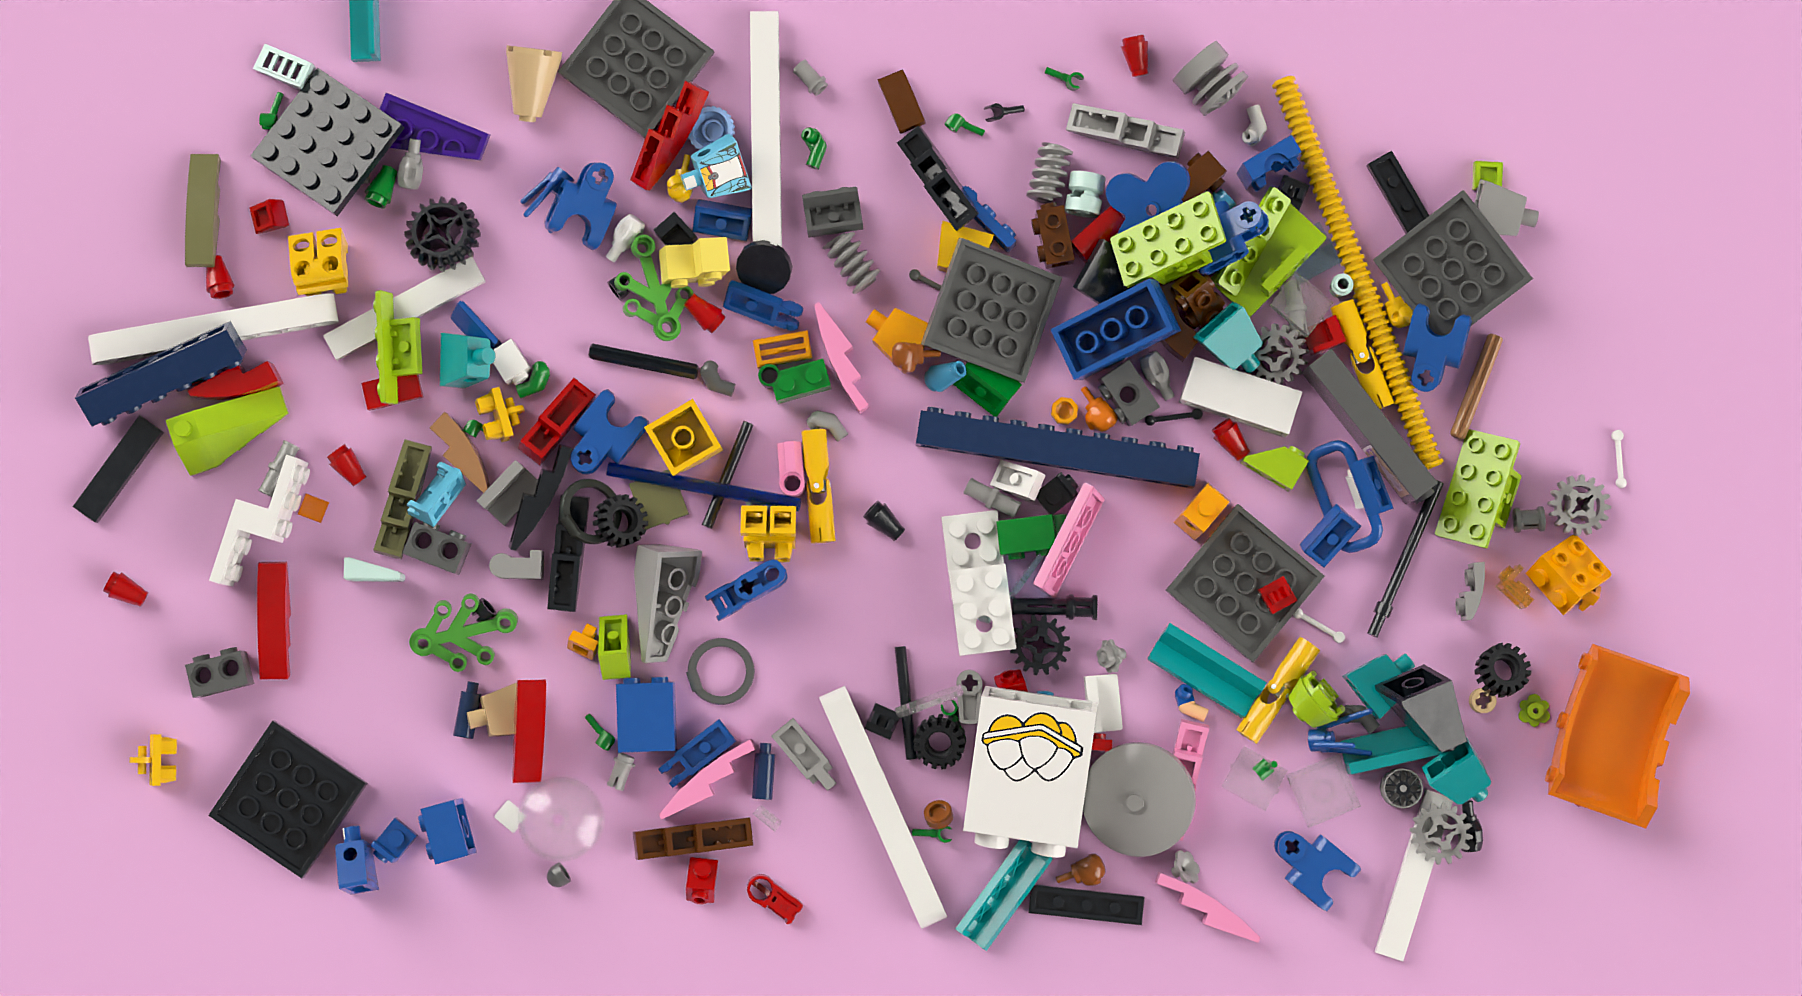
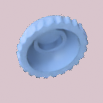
M707 106L702 108L688 139L691 140V144L696 149L700 150L727 134L733 137V134H735L734 120L731 119L730 114H727V111L722 110L720 107Z

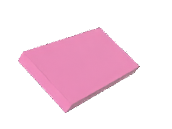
M1085 482L1033 583L1042 592L1053 598L1056 597L1105 500L1093 486Z

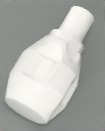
M628 214L620 220L614 230L613 246L606 255L610 261L615 262L622 252L631 248V244L637 236L643 235L644 222L632 214Z

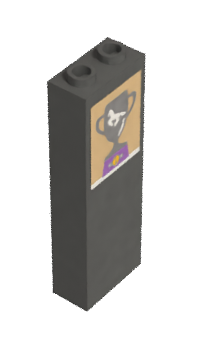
M1332 349L1302 371L1303 376L1368 457L1374 456L1380 473L1405 504L1413 501L1415 504H1418L1434 493L1432 487L1438 482Z

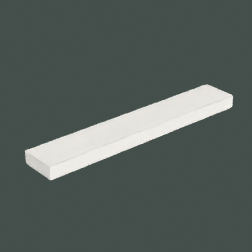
M469 257L465 259L466 265L458 263L455 270L450 267L445 272H441L394 297V319L419 318L485 283L486 281L474 258ZM374 308L323 335L337 361L376 341L375 328L377 320Z
M1425 789L1417 817H1423L1420 812L1422 808L1430 812V804L1432 803L1436 805L1437 809H1440L1442 803L1445 802L1447 810H1451L1453 801L1442 794ZM1441 814L1443 821L1447 823L1448 816ZM1431 818L1425 821L1422 833L1428 832L1431 828ZM1437 826V831L1429 835L1428 838L1439 837L1442 839L1444 830L1441 826ZM1411 833L1375 948L1376 953L1400 961H1404L1435 861V857L1425 861L1426 853L1424 851L1419 854L1416 853L1420 846L1418 843L1413 844L1410 841L1416 838L1415 833ZM1432 842L1425 843L1432 851H1438V845Z

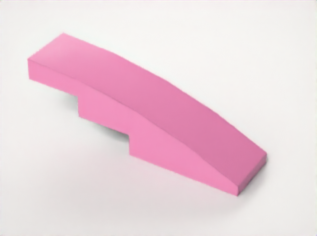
M818 302L814 306L821 338L830 363L844 391L861 414L869 408V404L853 385L861 379V375L846 357L853 350V346Z
M1181 719L1173 755L1181 761L1189 772L1196 791V783L1203 759L1202 755L1209 725Z
M752 739L723 754L695 775L659 814L661 820L714 795L715 793L710 784L736 772L731 761L756 750Z
M1158 872L1155 883L1181 892L1178 903L1205 912L1202 919L1203 924L1259 943L1260 937L1241 918L1217 900L1183 881Z

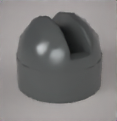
M560 862L552 866L547 873V881L553 887H562L571 882L567 870Z

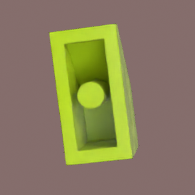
M1284 446L1245 456L1240 464L1289 492L1295 486L1309 460L1304 458L1305 453L1298 448L1290 446L1288 449Z
M627 614L599 617L598 658L603 680L631 678V650Z

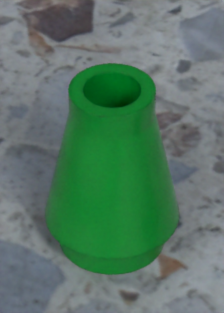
M382 165L379 173L364 191L366 194L364 200L381 209L390 204L398 171L390 166Z

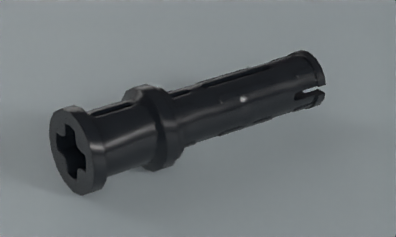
M1069 594V596H1066V599L1013 597L1012 615H1066V618H1069V620H1073L1074 617H1091L1092 620H1097L1098 596L1093 595L1092 598L1074 597L1073 594ZM1028 605L1052 606V608L1027 607V606H1028ZM1057 606H1066V608H1058ZM1077 606H1088L1090 608H1077Z

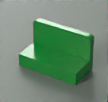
M969 362L965 365L966 375L953 384L994 417H997L1002 412L1010 399L1022 386L1017 380Z

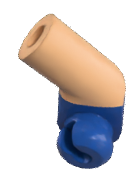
M1187 684L1180 685L1175 691V699L1179 711L1204 722L1209 709L1195 703L1192 687Z

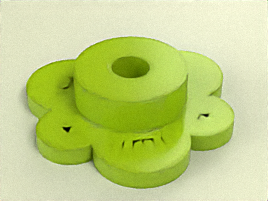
M1531 694L1527 700L1520 702L1519 707L1522 709L1518 714L1520 721L1524 723L1529 722L1532 727H1536L1540 722L1545 723L1550 719V713L1547 710L1549 703L1545 700L1541 701L1539 695Z

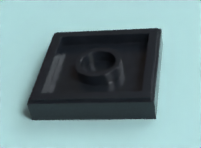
M1099 239L1073 288L1099 305L1136 286V284L1129 288L1124 286L1112 244L1105 239Z

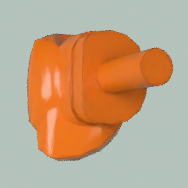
M1087 386L1083 387L1081 391L1089 402L1085 407L1087 410L1085 415L1087 426L1090 430L1096 429L1100 432L1109 430L1116 424L1118 420L1117 414L1102 397L1095 399Z

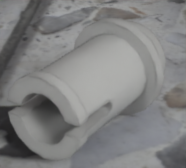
M806 60L801 61L793 69V73L809 88L808 92L810 94L814 93L817 96L828 86L825 82L826 78L824 76L821 77Z
M618 753V756L613 759L615 765L607 785L612 788L616 786L615 789L624 791L631 767H635L633 763L635 758L624 753Z

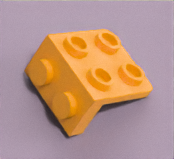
M1571 535L1541 555L1525 573L1562 615L1571 611L1586 594L1611 577L1610 570L1578 536Z

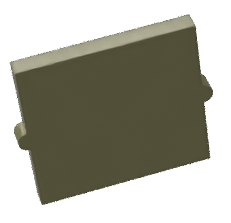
M669 469L654 475L649 473L648 477L629 483L633 497L638 499L636 505L642 503L644 507L640 509L641 513L647 512L648 516L643 518V521H648V526L644 527L645 530L664 523L669 525L670 521L689 515L675 476H672Z

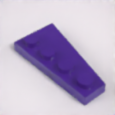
M385 93L380 106L381 111L401 123L404 127V130L390 147L393 149L408 150L409 141L412 138L421 140L419 152L481 160L491 134L389 93Z

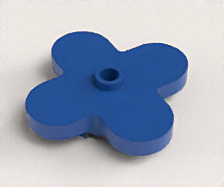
M1174 161L1162 163L1153 170L1148 181H1144L1132 173L1116 175L1109 181L1106 187V198L1114 209L1126 217L1118 234L1183 203L1182 199L1190 185V176L1182 164ZM1149 205L1156 207L1157 212L1155 215L1150 213Z

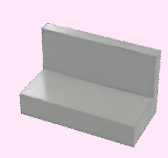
M515 460L481 495L477 502L505 526L518 513L523 492L534 495L538 480Z

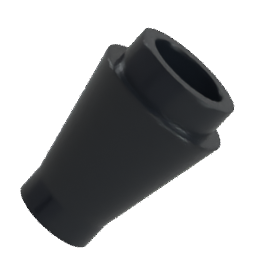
M876 501L863 516L867 520V525L890 537L893 541L897 540L905 531V528L899 523L886 503L882 504Z

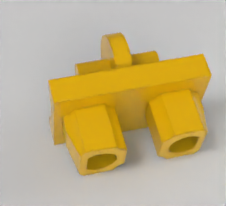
M500 387L492 388L488 394L477 398L475 405L479 415L493 412L495 421L483 424L485 439H501L502 443L510 441V437L514 435L509 417L512 426H517L520 424L518 415L524 413L525 409L523 405L515 406L513 397L505 399L506 409Z
M150 734V757H147V746H138V757H129V763H138V774H146V764L150 763L149 785L161 786V783L176 781V765H161V754H176L177 739L161 737L162 734Z

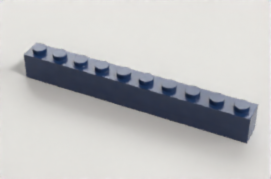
M927 407V411L921 410L916 438V446L1190 489H1193L1196 484L1200 453L1193 452V447L1177 445L1176 450L1166 448V443L1149 441V445L1138 444V439L1131 437H1122L1121 441L1111 440L1109 434L1094 432L1093 437L1082 435V430L1066 428V432L1054 431L1055 426L1038 424V428L1027 427V422L1021 420H1010V424L999 422L998 417L983 415L981 420L971 418V413L955 411L954 415L943 414L944 409Z

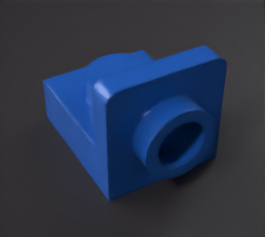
M396 817L370 846L375 849L373 854L384 863L388 861L394 863L399 860L418 835Z

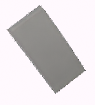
M1485 562L1468 564V569H1465V584L1470 586V591L1459 593V598H1456L1455 601L1456 613L1461 615V621L1472 620L1477 612L1484 588Z

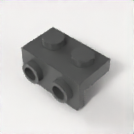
M841 187L835 190L814 191L802 195L808 238L864 230L857 187Z

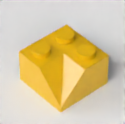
M694 399L689 400L644 427L672 476L693 468L723 451Z

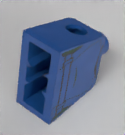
M360 826L343 828L344 843L335 845L339 889L350 895L379 890L371 844L361 840Z

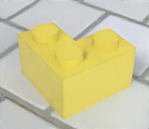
M727 237L699 238L693 244L665 245L659 251L662 284H671V288L687 287L688 283H698L699 287L713 286L717 280H721L730 271Z

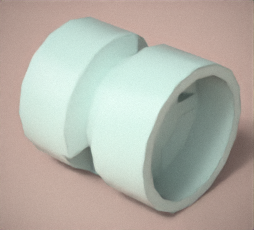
M1072 171L1068 189L1072 192L1066 197L1065 212L1080 217H1099L1102 205L1099 195L1104 193L1106 177L1093 172Z

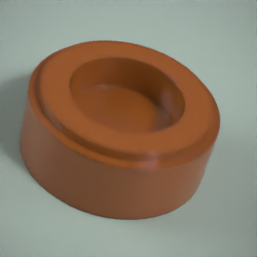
M936 800L925 807L924 817L929 827L942 829L952 822L953 812L948 802Z

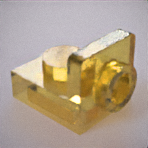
M1520 564L1515 565L1513 568L1509 565L1499 574L1500 582L1495 587L1519 609L1527 608L1534 600L1529 595L1531 591L1522 582L1514 581L1524 568Z

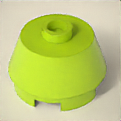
M1311 671L1306 676L1302 675L1289 695V700L1294 707L1292 708L1294 714L1300 721H1305L1313 728L1337 721L1338 716L1345 711V707L1342 704L1338 706L1335 701L1339 697L1336 691L1324 678L1319 682L1315 678L1317 676L1315 671Z

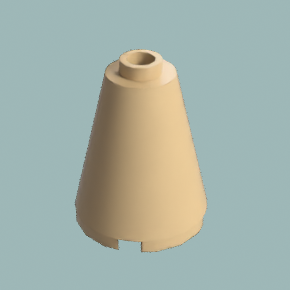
M507 45L506 56L513 113L519 115V121L536 122V117H542L562 59V52Z

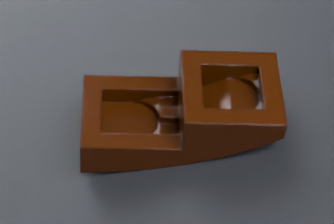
M903 69L877 79L900 134L926 124Z

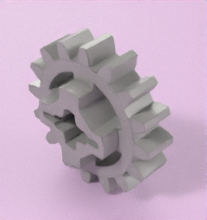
M1272 324L1271 331L1267 327L1261 328L1263 335H1259L1262 340V346L1266 340H1268V344L1263 350H1261V346L1254 353L1260 361L1256 377L1263 378L1266 376L1265 380L1271 382L1275 378L1277 384L1283 385L1284 378L1288 382L1294 381L1293 373L1297 375L1303 373L1299 366L1307 365L1308 362L1302 359V356L1308 354L1309 350L1302 349L1301 345L1306 340L1297 339L1298 330H1293L1289 333V325H1283L1280 330L1278 324ZM1283 336L1292 343L1293 348L1285 344ZM1277 350L1282 352H1288V354H1283L1278 358L1267 356L1268 354H1273V352H1277ZM1294 358L1292 365L1287 369V364ZM1262 361H1266L1270 365L1272 372L1265 368Z
M1582 474L1578 475L1577 481H1575L1573 476L1567 477V484L1563 481L1557 483L1559 491L1552 490L1550 492L1555 497V500L1547 502V505L1554 507V511L1550 512L1549 516H1556L1558 518L1554 523L1555 526L1564 525L1563 533H1569L1573 529L1574 536H1580L1583 529L1584 533L1589 535L1592 534L1591 527L1596 530L1602 528L1599 520H1608L1609 517L1604 514V511L1611 509V506L1605 504L1604 500L1608 499L1610 495H1602L1601 491L1605 487L1603 484L1594 486L1596 478L1592 477L1586 482L1585 476ZM1572 487H1582L1587 489L1588 491L1585 493H1579L1576 489H1573ZM1562 499L1565 501L1564 511H1562ZM1586 499L1581 506L1582 510L1572 512L1577 506L1576 501ZM1595 500H1596V503H1597L1596 512L1594 511V501H1595ZM1574 518H1580L1582 521H1585L1586 523L1576 524L1574 522H1571L1570 520Z
M1443 802L1441 808L1437 809L1436 805L1432 803L1430 804V812L1422 808L1420 812L1423 817L1413 818V821L1418 825L1417 827L1410 828V832L1416 834V838L1410 841L1413 844H1419L1420 847L1416 850L1417 854L1423 851L1426 853L1425 861L1435 857L1436 864L1440 865L1442 858H1445L1446 862L1451 864V856L1455 855L1458 859H1461L1460 849L1469 850L1470 847L1465 844V840L1473 839V836L1466 834V830L1472 827V825L1463 823L1462 820L1467 815L1464 813L1458 816L1456 814L1457 806L1447 810V805ZM1441 814L1453 818L1457 824L1450 825L1443 821ZM1431 818V828L1428 832L1422 833L1425 821ZM1437 826H1441L1443 830L1454 829L1453 832L1445 836V841L1441 842L1439 837L1428 838L1429 835L1437 831ZM1460 834V840L1452 850L1450 842L1454 835ZM1432 842L1438 845L1441 853L1432 851L1425 843Z

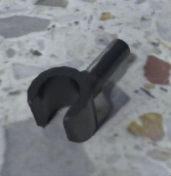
M999 103L984 108V110L991 109L994 113L993 117L985 119L987 122L1002 119L1004 115L1025 111L1024 105L1002 107Z

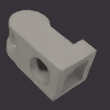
M530 550V558H516L504 553L496 554L490 560V571L496 577L503 579L544 580V551Z

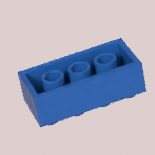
M1148 279L1050 329L1074 380H1084L1181 331L1161 286L1155 279Z

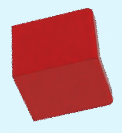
M1336 315L1308 327L1307 333L1309 336L1304 338L1310 356L1346 342Z

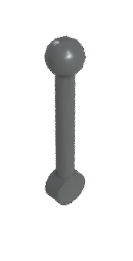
M917 269L910 271L909 277L912 281L919 280L940 291L941 285L920 275Z

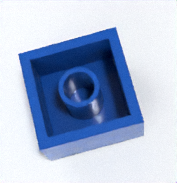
M463 798L420 809L422 815L418 816L419 825L422 832L427 833L429 843H426L427 855L430 860L434 859L435 865L477 853Z

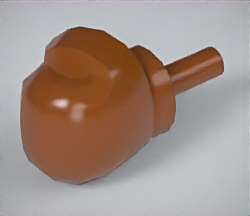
M897 342L892 347L893 365L901 368L903 373L914 372L917 364H923L924 357L941 356V351L923 350V344Z
M1089 854L1087 857L1071 864L1072 871L1057 876L1056 880L1058 883L1075 878L1077 883L1083 882L1086 886H1095L1101 883V878L1105 875V865L1100 856Z

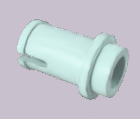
M1343 273L1334 276L1329 286L1331 287L1329 290L1331 295L1339 298L1349 294L1354 285L1352 278ZM1338 283L1342 284L1345 289L1339 288Z

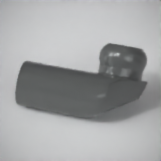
M711 360L706 361L700 369V375L706 387L710 391L732 397L736 384L722 380L718 373V364Z
M1345 705V711L1338 717L1341 718L1366 710L1367 708L1363 705ZM1372 714L1345 723H1361L1369 734L1380 726Z

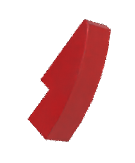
M266 361L247 372L240 365L227 369L188 390V393L196 399L232 400L272 389L284 383L275 365Z
M573 378L538 417L535 425L520 440L518 449L541 466L574 426L596 394Z

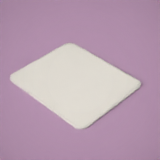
M507 800L494 817L514 833L525 821L527 815L510 800Z

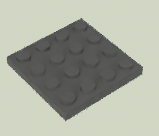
M613 0L558 73L643 138H646L649 128L656 130L659 126L666 106H674L676 104L684 82H693L715 52L649 1Z
M1462 190L1373 259L1413 311L1419 303L1428 306L1430 310L1429 327L1438 335L1449 334L1454 327L1455 320L1463 314L1471 316L1472 326L1534 279L1465 190Z
M959 238L921 344L1025 383L1062 277L972 241Z
M1237 504L1165 591L1253 663L1325 575ZM1284 576L1298 601L1271 615L1258 589Z

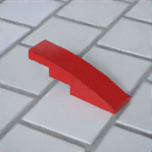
M684 82L676 107L667 105L658 130L649 128L630 181L645 190L650 191L685 144L699 118L709 91L692 82Z
M258 562L257 635L260 680L288 679L290 677L288 649L291 645L289 629L291 607L287 562Z
M546 679L517 680L514 710L513 783L541 782L546 717Z

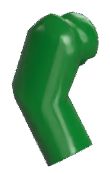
M807 127L801 134L802 139L811 151L806 165L819 170L827 144L817 129Z

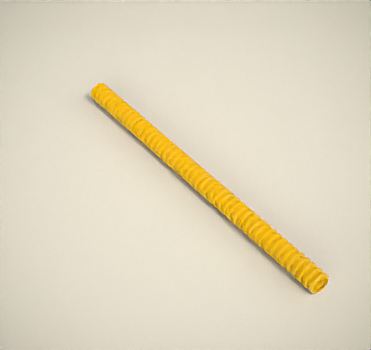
M1295 76L1283 77L1272 84V88L1277 91L1275 96L1280 98L1278 103L1283 106L1281 111L1286 114L1284 119L1289 122L1287 127L1292 129L1290 135L1295 137V141L1302 151L1300 160L1305 163L1303 168L1308 171L1306 176L1311 179L1309 182L1310 186H1314L1312 192L1317 194L1315 199L1317 202H1320L1318 207L1324 212L1321 215L1327 220L1325 225L1330 228L1328 233L1333 236L1331 241L1336 243L1334 249L1339 251L1337 256L1339 259H1342L1340 264L1346 269L1343 272L1348 274L1353 280L1352 291L1355 293L1353 298L1358 300L1356 306L1361 308L1359 313L1364 316L1362 321L1368 326L1365 329L1367 332L1370 331L1371 334L1368 337L1370 340L1373 339L1372 347H1376L1377 351L1375 354L1380 357L1378 362L1383 365L1381 370L1387 375L1385 380H1388L1390 383L1388 384L1389 389L1392 388L1393 392L1391 395L1392 397L1395 396L1396 399L1394 404H1398L1399 407L1397 412L1402 414L1400 420L1405 422L1403 427L1409 432L1406 435L1412 440L1409 443L1411 446L1414 445L1415 449L1413 452L1417 453L1418 458L1427 469L1439 466L1444 460L1439 458L1440 450L1435 448L1437 442L1432 440L1434 435L1429 432L1431 427L1426 424L1428 419L1423 416L1425 411L1420 409L1419 406L1422 403L1417 401L1418 393H1414L1413 389L1415 386L1411 385V376L1408 377L1407 375L1409 370L1404 367L1406 362L1401 360L1403 354L1398 352L1399 344H1395L1394 341L1396 336L1391 334L1393 328L1388 326L1390 321L1385 318L1387 313L1382 310L1384 305L1379 303L1381 297L1376 295L1377 287L1372 285L1374 279H1370L1369 275L1371 272L1366 269L1368 264L1363 261L1365 256L1360 254L1362 248L1357 246L1358 238H1354L1355 230L1350 228L1352 222L1347 220L1349 215L1344 212L1346 207L1341 204L1343 199L1338 197L1340 191L1335 189L1336 181L1331 179L1334 177L1333 173H1329L1330 166L1325 163L1327 158L1322 155L1324 150L1319 148L1321 142L1316 140L1318 135L1316 132H1313L1315 127L1313 124H1310L1312 119L1310 116H1307L1309 111L1307 108H1304L1305 101L1301 100L1302 93L1297 91L1299 85L1294 83L1296 81Z

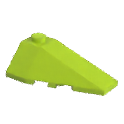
M275 387L193 410L165 421L179 457L189 475L193 476L220 466L228 457L236 451H240L248 442L260 433H264L289 414L281 388Z

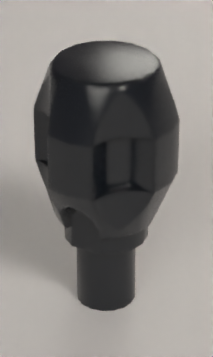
M1468 800L1462 804V812L1467 815L1462 821L1464 824L1472 825V827L1466 830V834L1472 835L1473 839L1465 840V844L1470 847L1469 850H1461L1463 852H1478L1482 849L1483 844L1482 826L1477 815L1474 814L1473 801Z

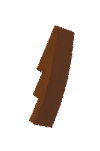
M750 817L633 832L636 860L754 846Z

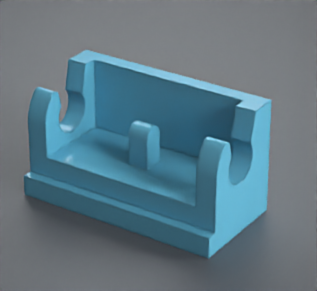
M443 462L437 464V475L416 502L410 500L407 503L409 515L432 527L437 524L466 485L461 470Z

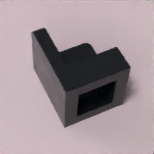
M675 212L654 229L657 237L665 245L693 244L698 240L693 231Z

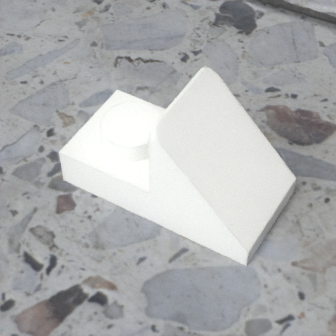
M1000 460L990 486L1025 501H1035L1046 475L1027 467Z

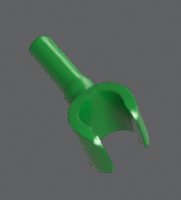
M1049 67L1045 70V74L1065 82L1067 88L1072 91L1080 88L1072 84V77L1079 80L1084 79V76L1079 72H1073L1068 75Z
M277 92L270 113L260 114L259 124L262 126V129L270 130L278 120L277 114L284 96L283 93Z
M958 113L952 114L945 122V126L955 133L960 127L980 136H983L985 132L984 129L965 121Z
M472 419L467 422L463 430L476 438L480 431L483 432V424Z
M954 700L951 701L955 709L951 713L945 712L941 704V711L945 717L948 718L949 715L953 717V722L959 721L957 716L958 706Z
M589 713L585 716V719L595 732L600 735L595 743L602 749L609 751L615 743L614 736L604 730Z
M1263 758L1252 770L1258 774L1261 781H1264L1274 772L1273 768H1276L1278 764L1276 761L1268 763Z
M947 826L942 829L931 830L912 829V836L932 837L947 843L952 839H942L940 833L943 829L952 828Z

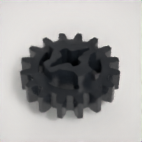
M1044 614L1041 621H1037L1036 616L1031 615V623L1028 624L1023 619L1021 621L1023 628H1014V632L1018 636L1015 638L1016 649L1010 650V654H1018V658L1014 662L1015 664L1023 662L1025 664L1023 666L1024 672L1031 667L1033 668V675L1037 676L1039 669H1043L1044 674L1048 675L1049 667L1052 666L1057 671L1059 670L1057 662L1067 661L1062 654L1071 650V648L1064 646V642L1070 640V636H1062L1061 633L1065 630V626L1057 628L1055 626L1057 623L1056 618L1049 623L1047 622V616ZM1037 626L1034 636L1031 638L1023 637L1027 630ZM1048 628L1055 633L1059 643L1052 642L1047 635ZM1039 637H1042L1043 643L1053 646V648L1048 647L1042 649L1041 653H1038L1037 648L1027 644V642L1032 643L1038 641ZM1021 647L1028 648L1033 655L1032 662L1024 656ZM1049 652L1057 653L1050 662L1042 664L1046 654Z

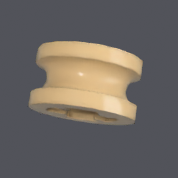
M1478 688L1470 694L1469 705L1477 713H1488L1496 706V696L1489 695L1490 689L1484 691L1482 688ZM1482 692L1484 697H1489V702L1485 703L1486 708L1481 709L1482 705L1476 704V699L1480 698V693Z

